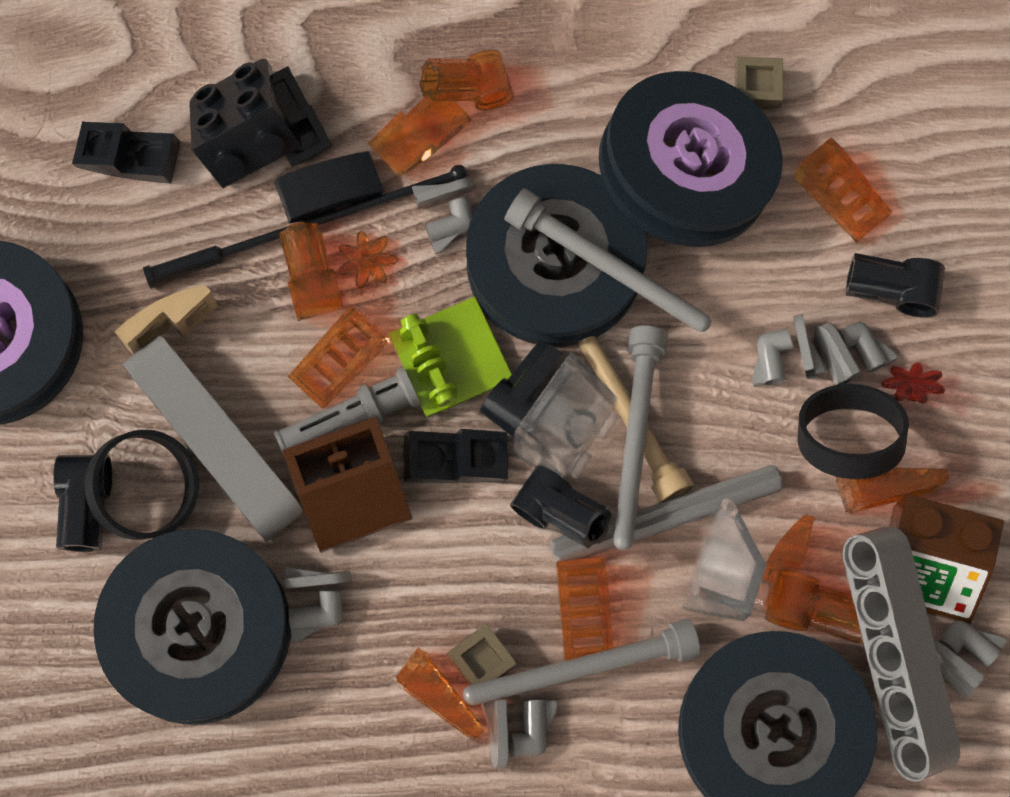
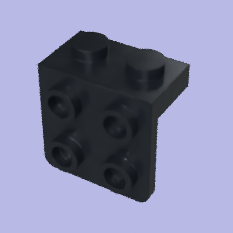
M260 59L254 63H245L238 67L231 76L216 84H207L201 87L189 102L191 150L222 188L302 147L300 134L276 103L272 66L267 59Z

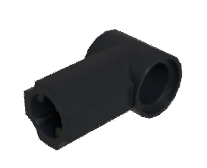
M854 253L846 281V296L896 305V309L899 312L912 317H934L939 312L945 266L938 261L927 258H910L899 262Z
M539 340L509 379L503 378L493 388L483 402L479 412L516 440H521L536 422L543 411V403L567 375L572 364L554 346Z
M58 455L56 457L53 482L55 494L59 498L56 548L59 550L72 552L102 550L103 526L93 516L85 496V475L94 455ZM106 455L98 475V491L103 506L105 498H109L112 489L113 472L109 455Z
M542 465L536 466L510 503V507L532 525L543 530L548 526L588 549L596 543L600 544L609 531V521L612 514L607 507L577 492L561 476Z

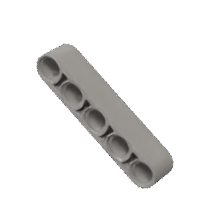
M158 335L122 363L126 371L266 543L304 513L303 508L161 335Z
M885 526L848 538L844 544L843 561L892 760L901 776L909 781L918 782L954 767L959 761L961 752L911 547L906 535L894 526Z

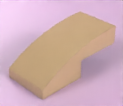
M205 285L188 288L147 306L129 318L114 332L123 345L134 355L158 335H162L171 326L185 338L218 307V304L212 292Z

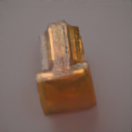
M483 50L469 56L467 59L428 58L421 66L420 89L423 97H429L431 101H474L475 108L486 111L500 108L514 98V92L502 54L498 50Z
M299 222L289 225L284 231L279 232L290 275L287 283L298 321L344 310L334 269L329 268L327 252L318 223Z
M777 570L764 617L765 620L792 630L808 631V629L853 643L858 644L861 642L862 634L852 595L820 586V581L809 575L791 570Z

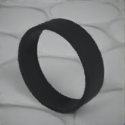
M840 384L826 387L812 394L801 407L798 422V447L803 457L812 466L826 474L845 479L877 477L895 468L902 460L906 451L909 419L903 406L894 397L879 389L859 384ZM837 409H859L876 414L888 421L897 431L899 438L889 447L877 452L848 454L822 445L811 436L806 427L814 418L825 412Z
M134 430L109 440L94 454L85 475V496L93 516L109 532L132 540L155 538L177 529L192 513L199 493L198 472L190 453L175 438L155 430ZM143 438L159 443L173 454L183 472L185 491L179 511L167 525L151 533L132 531L118 524L107 513L99 496L98 475L102 462L109 451L125 439Z

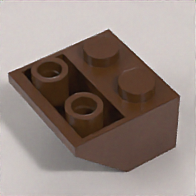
M376 416L282 450L320 553L413 519Z

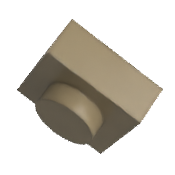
M737 57L735 62V87L746 94L759 107L781 108L783 102V58Z
M487 623L447 653L449 659L469 685L500 678L517 666L516 661Z

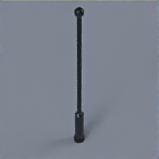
M455 165L448 173L224 248L215 245L152 267L147 265L143 267V271L150 289H153L158 284L220 264L226 256L414 194L412 186L439 185L467 178L468 171L463 165Z

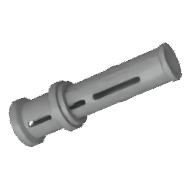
M404 367L396 369V375L377 384L368 386L365 383L359 386L360 389L356 390L358 394L280 431H275L274 436L281 451L375 416L378 423L381 424L384 423V417L409 405L413 408L420 406V401Z

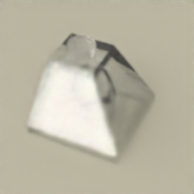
M723 498L710 518L681 609L745 621L752 614V610L759 612L762 610L770 583L762 580L767 565L732 500Z

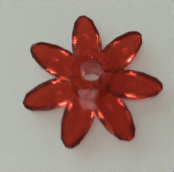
M914 362L910 371L903 367L892 366L890 373L893 377L884 379L881 382V386L884 388L897 389L894 395L897 401L906 399L926 404L928 401L927 392L933 394L945 393L944 386L936 382L942 378L943 373L939 370H930L923 373V367L920 362Z

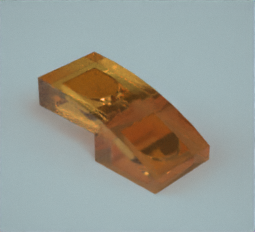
M437 84L406 115L400 111L368 144L401 177L444 146L472 119Z
M805 514L776 543L756 574L744 608L764 613L771 606L780 569L795 572L803 564L815 517Z

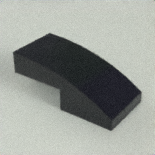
M287 66L273 73L276 103L301 136L302 147L285 155L292 168L333 147L314 109L306 101L290 68Z
M82 121L72 164L76 168L100 174L171 184L181 141L173 133L132 132L124 123Z
M369 151L349 154L306 166L278 177L274 182L289 224L334 211L336 207L352 205L382 195L384 192Z
M460 429L457 433L408 431L404 434V482L479 483L506 481L508 479L507 432Z

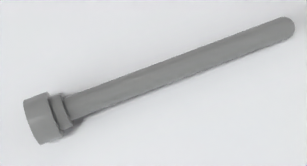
M523 188L514 199L505 215L504 220L520 231L524 227L529 231H533L534 228L696 331L704 332L709 329L711 319L706 313L546 213L547 207L540 203L541 198Z
M647 325L632 328L628 342V352L632 354L631 359L635 362V371L613 539L614 545L619 550H628L633 545L654 366L659 364L661 357L665 356L668 334L663 329Z
M684 619L669 623L668 629L660 631L659 637L469 685L463 690L462 698L466 704L473 706L666 656L668 660L676 658L678 662H683L700 657L699 639L692 621Z

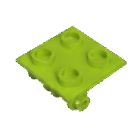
M475 296L421 320L417 313L410 314L400 321L402 328L388 333L426 418L493 390L503 378L509 379L512 375Z

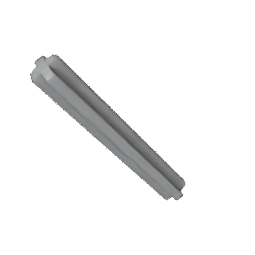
M770 465L638 510L633 542L777 493L783 487L780 473L776 466ZM616 518L609 521V531L600 544L596 543L589 549L565 535L553 539L550 548L557 565L563 566L616 548L613 542Z

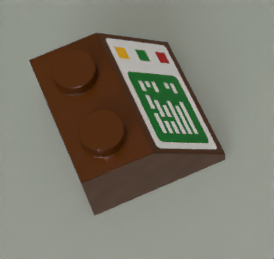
M905 494L894 505L889 526L900 529L909 541L927 614L971 624L995 567L1004 520Z

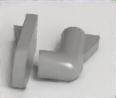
M472 177L459 179L447 184L412 186L418 208L463 194L475 188ZM468 197L448 201L452 215L425 224L435 254L441 253L458 235L468 232L470 221L474 214Z
M803 314L793 316L806 378H816V374L824 373L826 369L807 335ZM787 328L767 332L758 337L757 350L759 357L752 376L754 387L778 384L786 380L780 351L794 348Z
M856 322L839 330L832 324L826 323L816 327L814 331L815 344L832 374L834 385L847 384L860 372L848 350L850 347L855 346L869 373L898 359L894 351L873 336L865 323Z
M285 566V589L351 581L350 571L325 573ZM319 590L320 605L289 608L292 642H299L319 628L336 626L342 621L341 590Z
M964 621L953 622L938 642L934 640L943 677L958 690L964 699L967 698L972 690L981 683L984 676L957 654L963 648L986 667H989L998 657L1007 640L999 635L975 630Z
M507 700L481 703L490 734V755L493 768L500 769L507 766L508 743L513 757L538 756L545 752L547 747V730L557 710V700L523 701L524 733H510L509 737Z

